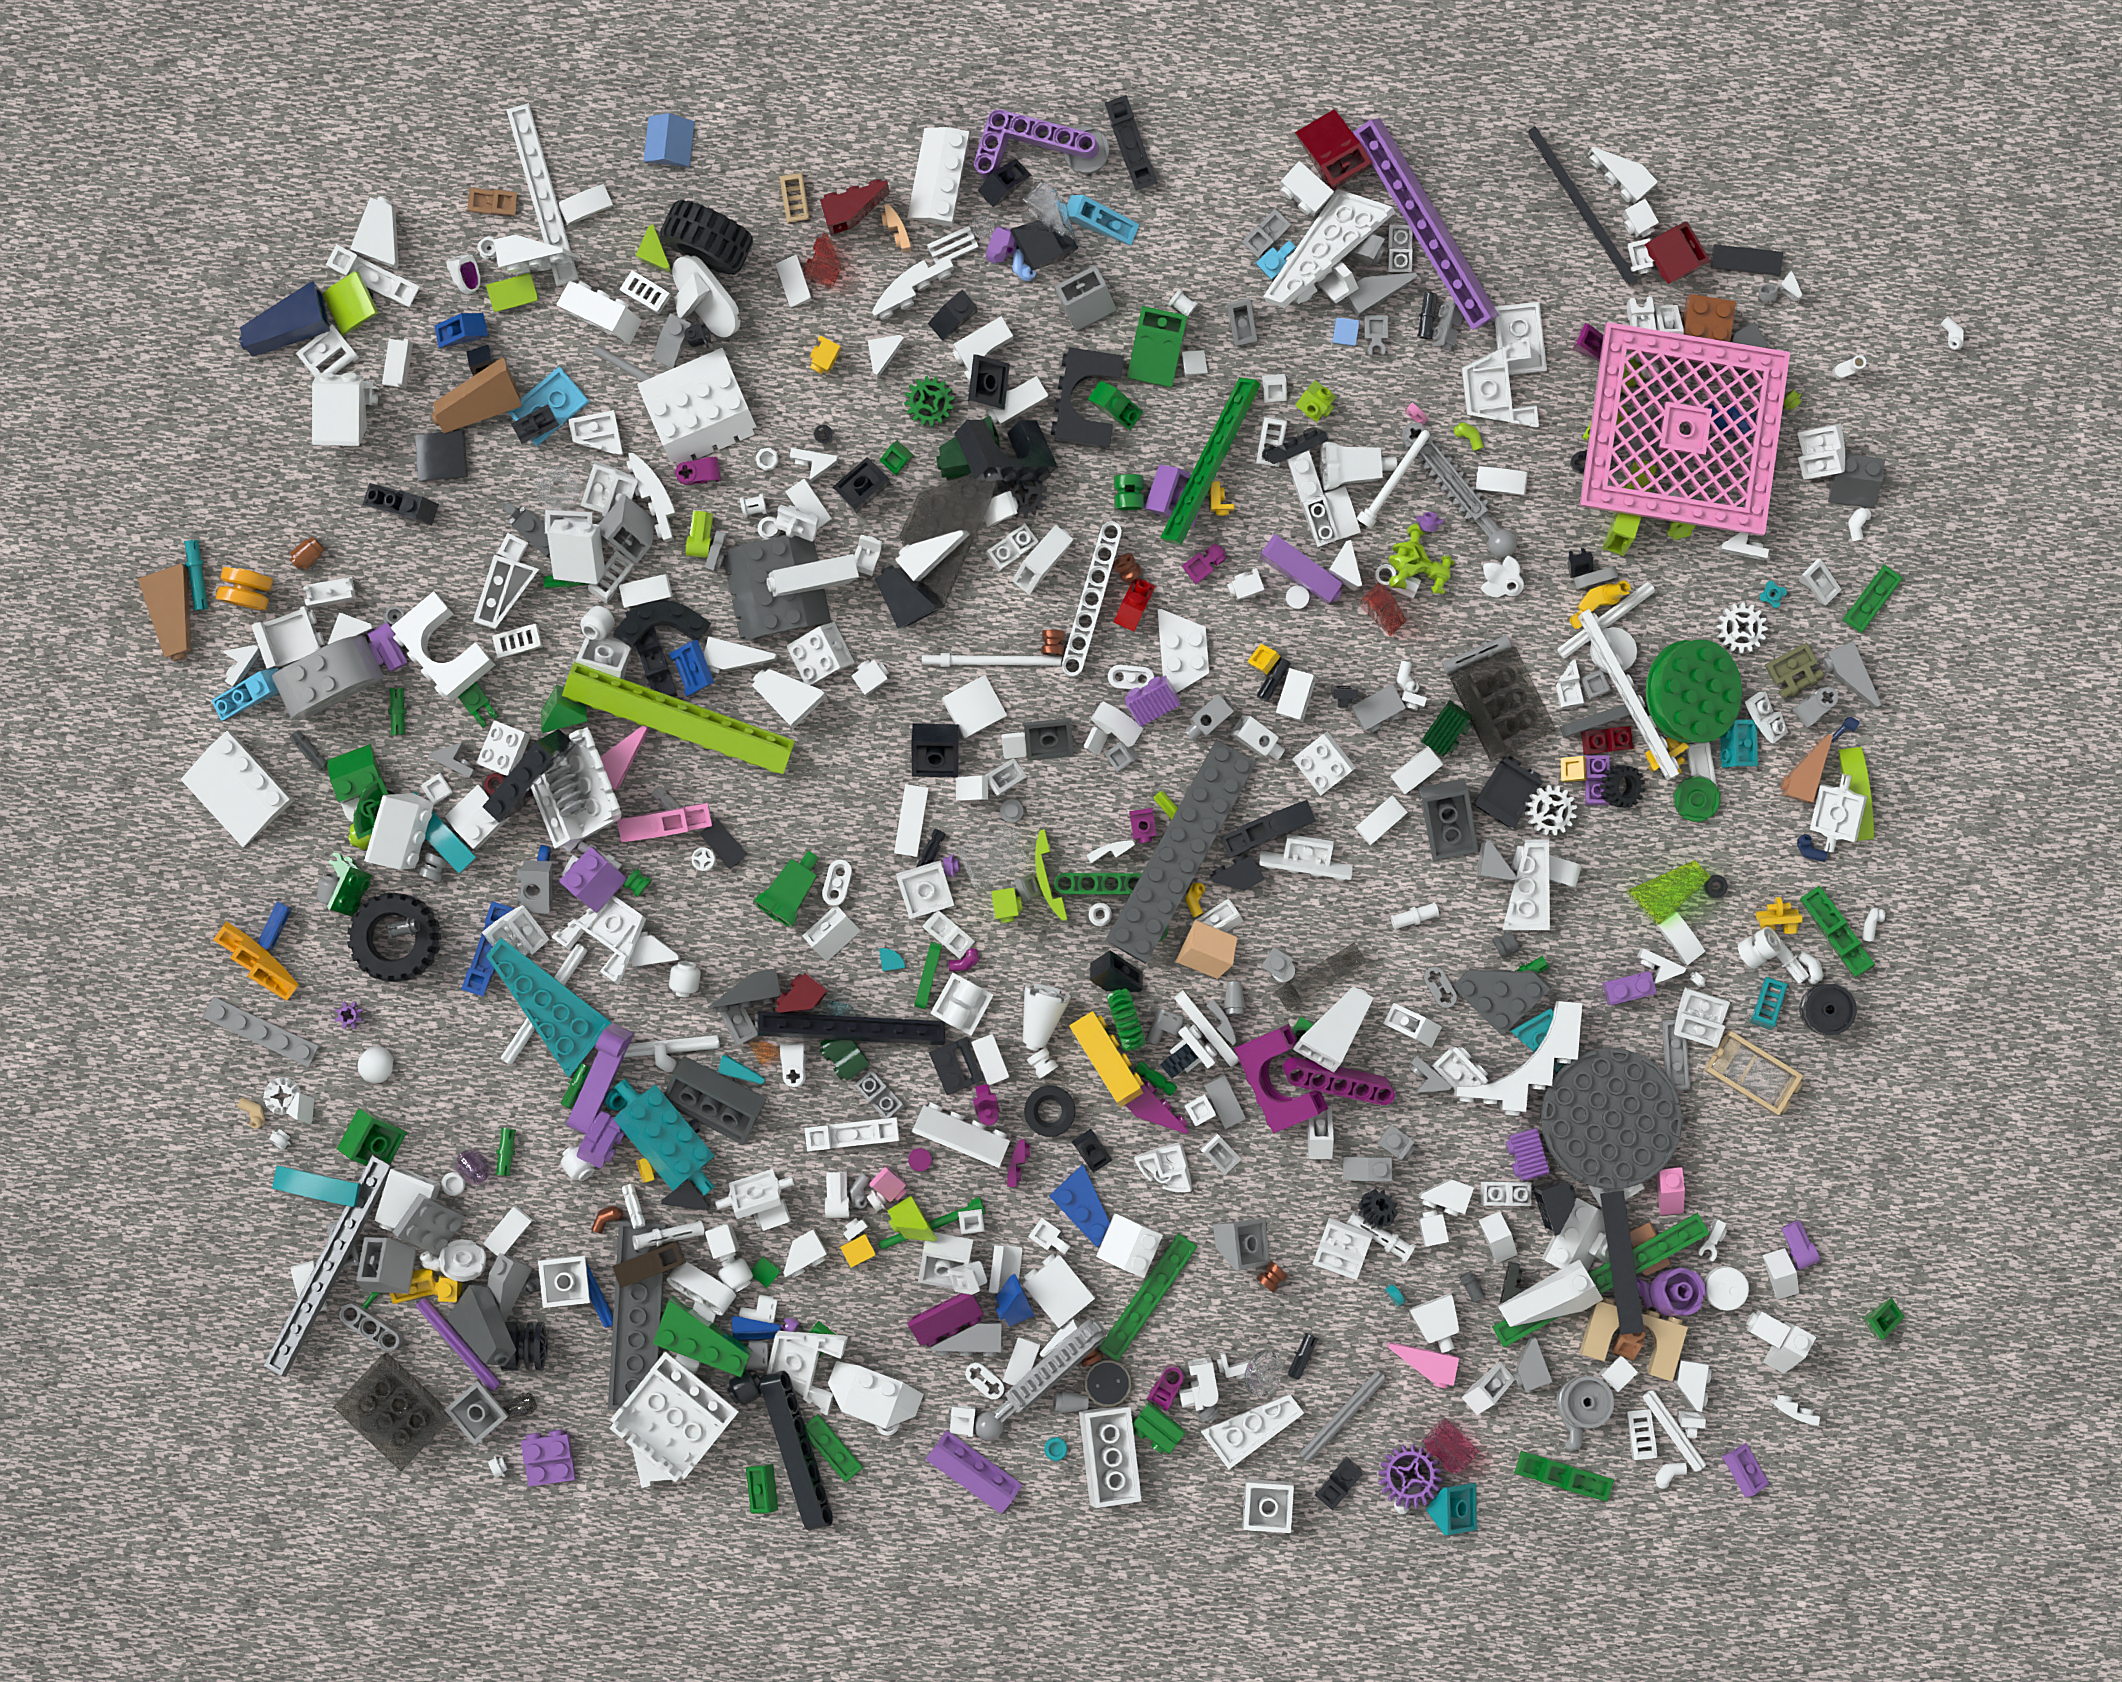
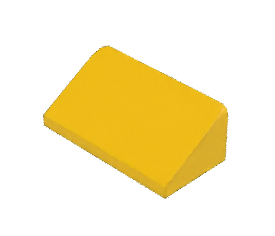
M427 1268L414 1270L409 1294L389 1293L392 1303L396 1304L435 1294L436 1280L434 1271Z

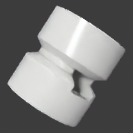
M1764 927L1756 932L1754 937L1749 936L1738 943V951L1743 961L1749 967L1755 969L1765 963L1767 959H1772L1782 953L1783 946L1777 933L1770 927Z

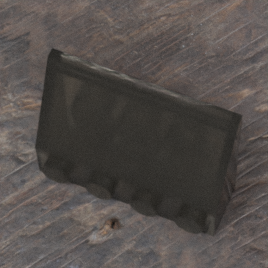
M1516 647L1450 678L1465 711L1472 715L1470 721L1490 762L1557 731Z
M388 1352L381 1355L333 1406L339 1414L401 1472L452 1420L444 1410L446 1407Z

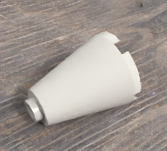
M1030 983L1026 984L1024 989L1023 1042L1027 1048L1039 1051L1040 1048H1045L1070 1002L1071 996L1068 993L1064 997L1059 994L1060 989L1036 983L1034 988H1030Z

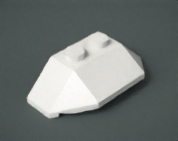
M836 1361L828 1381V1385L842 1413L884 1429L915 1417L924 1395L901 1381L858 1365Z

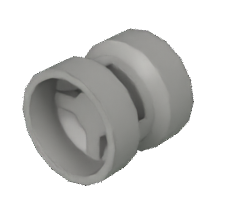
M427 852L424 858L425 864L420 867L418 874L440 882L442 878L441 872L448 862L444 858Z

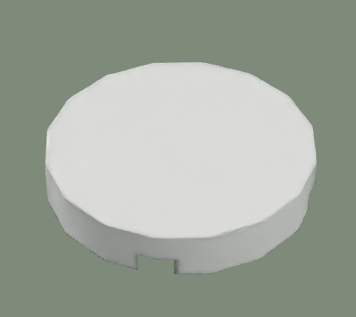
M1606 628L1602 630V633H1606L1612 643L1610 648L1614 655L1618 654L1623 663L1621 668L1624 672L1632 666L1636 659L1637 647L1635 640L1628 632L1621 628ZM1591 642L1590 654L1592 661L1601 668L1600 670L1608 673Z
M464 1239L455 1240L448 1243V1246L440 1251L439 1266L443 1274L454 1281L464 1282L473 1280L485 1270L486 1254L482 1247L480 1248L476 1245V1242Z

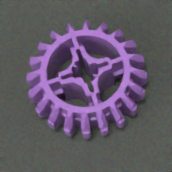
M1402 1445V1453H1399L1394 1448L1393 1454L1395 1457L1387 1454L1385 1458L1389 1463L1381 1462L1380 1466L1385 1470H1380L1378 1475L1385 1478L1379 1480V1485H1387L1382 1489V1493L1387 1494L1391 1492L1388 1501L1391 1502L1396 1497L1397 1507L1401 1505V1501H1404L1405 1509H1409L1410 1502H1413L1414 1508L1418 1509L1419 1500L1426 1506L1428 1502L1425 1497L1427 1496L1433 1500L1435 1496L1431 1491L1439 1492L1440 1488L1435 1484L1441 1483L1442 1478L1435 1475L1441 1474V1469H1433L1438 1464V1461H1429L1432 1457L1431 1452L1423 1456V1447L1417 1453L1415 1452V1445H1411L1410 1451H1407L1406 1446ZM1413 1459L1408 1467L1395 1466L1402 1460ZM1420 1463L1428 1470L1430 1481L1425 1480L1418 1473ZM1414 1468V1478L1416 1477L1417 1479H1411L1407 1486H1405L1407 1480L1406 1476L1403 1475H1409ZM1391 1472L1396 1474V1477L1402 1481L1400 1491L1392 1484ZM1417 1486L1420 1488H1425L1422 1492L1418 1494H1407L1408 1490L1411 1487Z

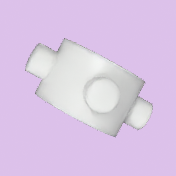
M1692 972L1690 974L1691 977L1689 979L1697 987L1705 986L1706 980L1699 973Z

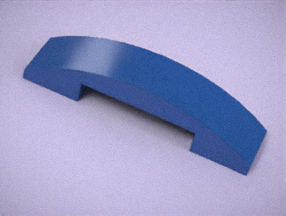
M492 901L484 922L483 931L499 918L514 910V908ZM483 934L461 990L484 997L495 972V968L486 957V954L493 946Z

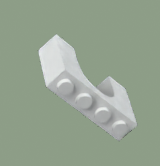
M1001 316L953 344L955 351L952 354L958 364L963 362L967 371L964 374L969 383L973 354L987 357L993 351L1012 341L1013 335ZM1035 376L1017 388L1007 390L1005 410L990 409L987 413L992 417L994 424L998 422L1000 427L1048 400L1049 396L1038 377Z
M433 591L396 622L391 629L395 632L393 638L401 647L405 645L408 648L409 652H407L409 658L415 664L419 662L422 665L423 669L420 671L429 681L431 679L437 684L434 687L443 698L447 696L453 701L493 668L495 663L477 643H474L453 661L437 663L430 659L427 646L431 634L453 615V612Z

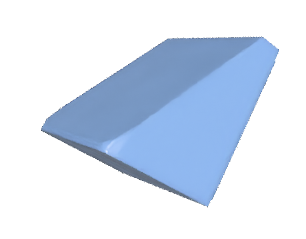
M1337 317L1332 343L1355 346L1359 320Z

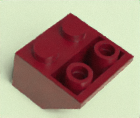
M1688 222L1679 224L1644 244L1648 250V255L1656 263L1661 277L1666 280L1667 284L1689 276L1711 261Z
M798 974L790 984L793 987L790 992H783L776 1001L778 1007L775 1010L778 1012L815 1009L830 990L810 974Z

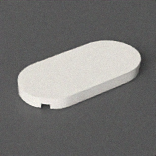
M684 255L678 258L673 264L672 274L679 291L694 272L700 276L710 289L695 308L698 316L710 331L717 336L728 337L737 332L740 327V320H738L737 316L739 314L738 307L705 263L696 256Z

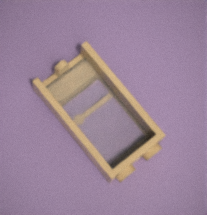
M1727 1031L1703 1070L1775 1115L1786 1112L1791 1103L1789 1098L1792 1093L1796 1094L1803 1084V1081H1801L1802 1074L1732 1031Z

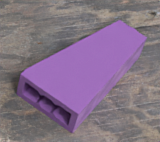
M1276 534L1272 536L1259 559L1298 585L1303 586L1327 604L1331 600L1336 602L1343 592L1340 589L1343 584L1340 580Z

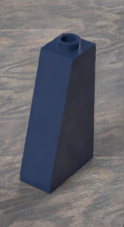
M312 281L242 325L240 327L241 337H239L242 349L247 350L252 357L329 332L330 326L323 295L315 282Z

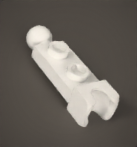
M1647 297L1644 307H1639L1636 304L1635 298H1630L1626 306L1630 326L1656 330L1652 297ZM1643 354L1648 361L1655 357V355ZM1635 355L1636 362H1641L1637 355ZM1653 362L1651 366L1659 374L1658 364ZM1646 368L1641 371L1644 378L1653 379Z

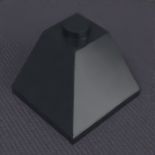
M1046 219L1030 222L1010 230L1031 271L1058 263L1078 249L1067 227Z

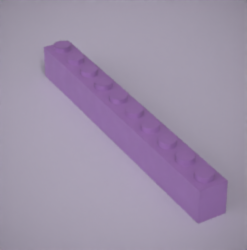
M1381 118L1371 119L1353 131L1471 329L1481 328L1498 317L1497 310Z

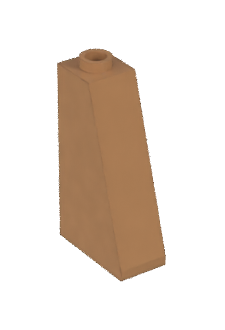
M505 359L497 360L433 402L434 412L431 415L436 426L440 425L444 434L522 407L520 392Z
M181 563L138 578L164 658L172 659L173 661L186 658V653L191 652L188 568Z

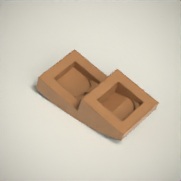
M470 187L467 212L515 216L517 192L498 189L492 191Z

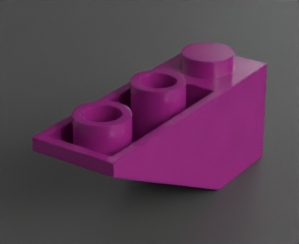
M1148 1081L1140 1086L1143 1094L1125 1104L1138 1118L1185 1134L1189 1132L1186 1129L1189 1124L1180 1115L1175 1117L1170 1112L1173 1107L1164 1098L1159 1100L1154 1095L1156 1089Z

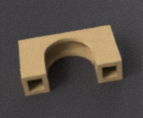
M1602 1296L1603 1300L1592 1306L1579 1353L1605 1361L1612 1335L1619 1327L1617 1306L1614 1305L1615 1300ZM1646 1310V1314L1642 1313L1643 1324L1650 1330L1654 1340V1348L1647 1373L1673 1381L1688 1327L1682 1325L1683 1320L1669 1317L1668 1320L1659 1318L1660 1313Z

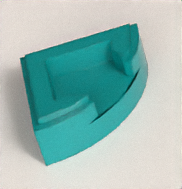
M879 948L882 971L906 968L903 959L898 953L891 949Z

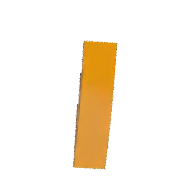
M228 921L223 924L213 941L233 952L230 959L249 970L247 977L287 1001L299 985L295 979L270 953L247 934Z

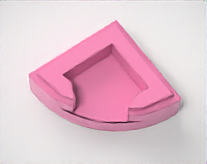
M1413 402L1405 411V414L1417 423H1423V426L1428 420L1425 413Z

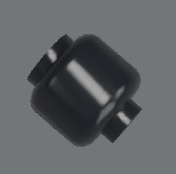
M745 1370L742 1377L735 1376L729 1380L730 1387L727 1388V1391L735 1404L740 1403L745 1406L759 1398L762 1394L760 1377L757 1373L752 1375L751 1372Z

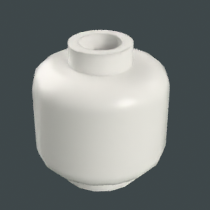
M594 606L582 617L580 625L583 634L587 638L598 641L603 640L615 626V620L610 610L601 606Z
M679 961L677 965L671 968L669 987L676 992L677 996L689 997L691 993L698 991L701 972L696 967V964L688 961Z
M571 1146L562 1154L564 1157L560 1163L561 1167L572 1180L584 1181L594 1173L595 1166L591 1165L590 1162L579 1159L577 1157L579 1147Z
M732 1257L721 1263L723 1268L719 1270L718 1276L722 1283L734 1290L735 1293L752 1284L750 1280L753 1278V1273L744 1259L739 1258L735 1260Z

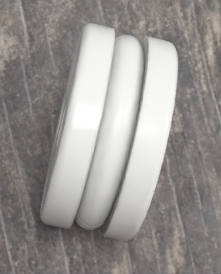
M1729 1266L1716 1267L1704 1279L1706 1300L1720 1310H1735L1743 1305L1748 1297V1281L1735 1268Z

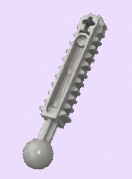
M1410 422L1409 425L1402 429V438L1400 440L1404 443L1406 449L1411 448L1416 441V438L1410 439L1411 431L1412 433L1418 432L1419 434L1423 430L1428 431L1423 426V423ZM1430 436L1417 454L1419 458L1416 462H1423L1425 464L1422 469H1429L1431 471L1428 475L1429 478L1435 476L1434 484H1441L1440 491L1448 492L1446 499L1453 498L1452 506L1458 505L1460 507L1458 513L1464 512L1466 514L1463 520H1471L1472 523L1476 522L1489 538L1488 548L1495 557L1506 558L1508 555H1513L1517 548L1515 535L1509 530L1497 527L1486 513L1488 509L1485 506L1488 500L1480 501L1479 498L1482 494H1475L1473 492L1476 487H1469L1467 485L1470 480L1462 479L1463 471L1457 473L1458 465L1450 464L1452 458H1445L1446 451H1439L1440 443L1434 444L1432 442L1434 436Z
M1091 1319L1085 1321L1005 1393L1008 1400L995 1412L987 1411L978 1415L974 1423L976 1435L985 1441L997 1439L1003 1432V1422L1016 1411L1021 1413L1030 1408L1105 1340V1336L1102 1334L1105 1328L1101 1323L1093 1322Z

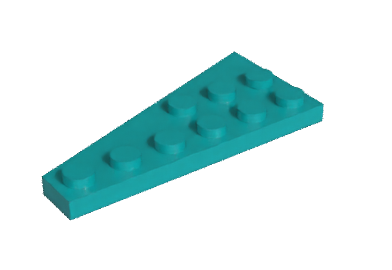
M500 937L486 954V957L569 1078L597 1043L602 1031L612 1022Z

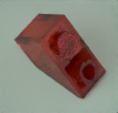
M823 232L822 237H817L814 243V256L812 259L809 258L807 260L804 271L806 272L807 279L833 289L840 273L841 265L828 234Z

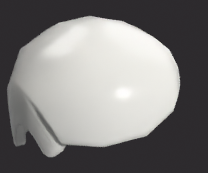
M381 1046L369 1047L361 1054L358 1060V1073L367 1082L373 1084L384 1082L393 1071L394 1059L392 1054Z

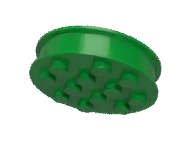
M1704 639L1677 641L1665 647L1653 661L1646 682V700L1654 723L1664 735L1682 743H1705L1716 740L1724 735L1736 720L1742 701L1740 673L1731 655L1719 644Z

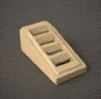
M802 173L779 176L787 223L810 219ZM799 180V185L797 186H785L786 182ZM800 190L801 192L800 195L787 196L789 191ZM802 199V204L791 206L788 204V201ZM803 209L804 213L790 215V210Z

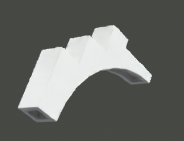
M1556 1001L1553 1019L1546 1037L1537 1051L1522 1066L1509 1075L1490 1083L1476 1086H1455L1454 1096H1460V1101L1474 1102V1098H1483V1103L1497 1104V1100H1501L1500 1109L1506 1110V1115L1520 1116V1111L1526 1112L1528 1084H1532V1089L1545 1090L1546 1085L1552 1086L1554 1058H1557L1558 1063L1571 1064V1059L1578 1060L1582 1003Z

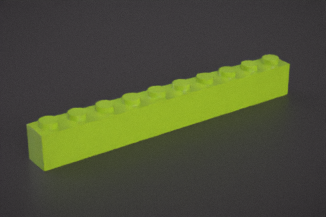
M576 662L573 663L569 671L562 696L569 698L571 701L590 705L596 710H604L616 717L632 720L638 725H646L657 729L661 733L677 736L683 741H691L701 745L703 748L719 751L728 757H735L744 760L748 764L764 767L773 773L784 774L795 740Z

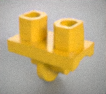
M1669 737L1665 739L1670 757H1676L1689 748L1686 743L1674 741ZM1649 749L1644 755L1650 764L1647 767L1652 772L1660 767ZM1682 756L1676 760L1679 766L1685 763Z
M1775 897L1774 904H1767V911H1756V919L1760 924V929L1770 927L1775 931V924H1783L1784 933L1796 934L1798 923L1802 922V915L1799 914L1798 909H1791V903H1783L1781 897Z

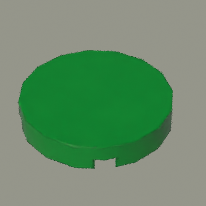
M1701 775L1690 776L1683 779L1677 785L1673 794V803L1677 812L1684 819L1692 822H1703L1717 812L1721 794L1716 784L1709 778Z

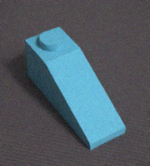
M1071 195L1062 216L1084 228L1130 246L1140 225L1085 195Z

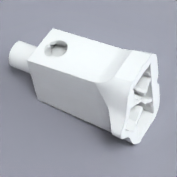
M1325 442L1321 445L1319 470L1324 491L1335 489L1339 485L1378 481L1383 478L1382 471H1395L1397 468L1396 457H1381V448L1344 447L1332 442Z

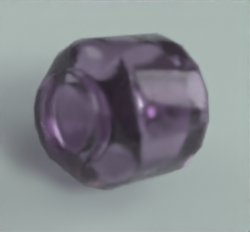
M465 1150L457 1157L458 1162L455 1170L467 1184L479 1185L489 1177L490 1163L478 1150H471L469 1152Z

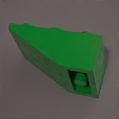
M1142 306L1127 374L1128 379L1172 388L1187 315Z

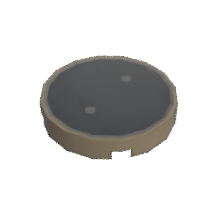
M1101 1360L1094 1363L1085 1377V1390L1089 1398L1096 1404L1104 1407H1111L1122 1403L1131 1389V1377L1128 1370L1121 1363L1114 1360Z

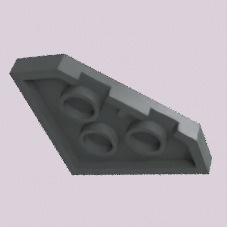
M1469 969L1452 986L1501 1035L1509 1030L1552 988L1536 971L1526 970L1524 972L1493 969L1492 971Z

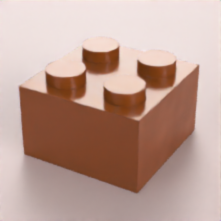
M1690 294L1686 298L1682 321L1684 335L1730 342L1736 301Z

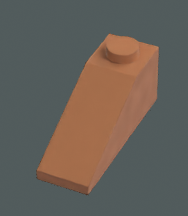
M1825 735L1791 770L1788 777L1784 776L1780 788L1784 790L1782 796L1808 804L1813 803L1833 735Z

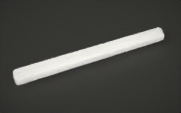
M576 944L554 978L565 986L587 953V949L580 944ZM528 1017L501 1056V1059L507 1064H513L535 1031Z

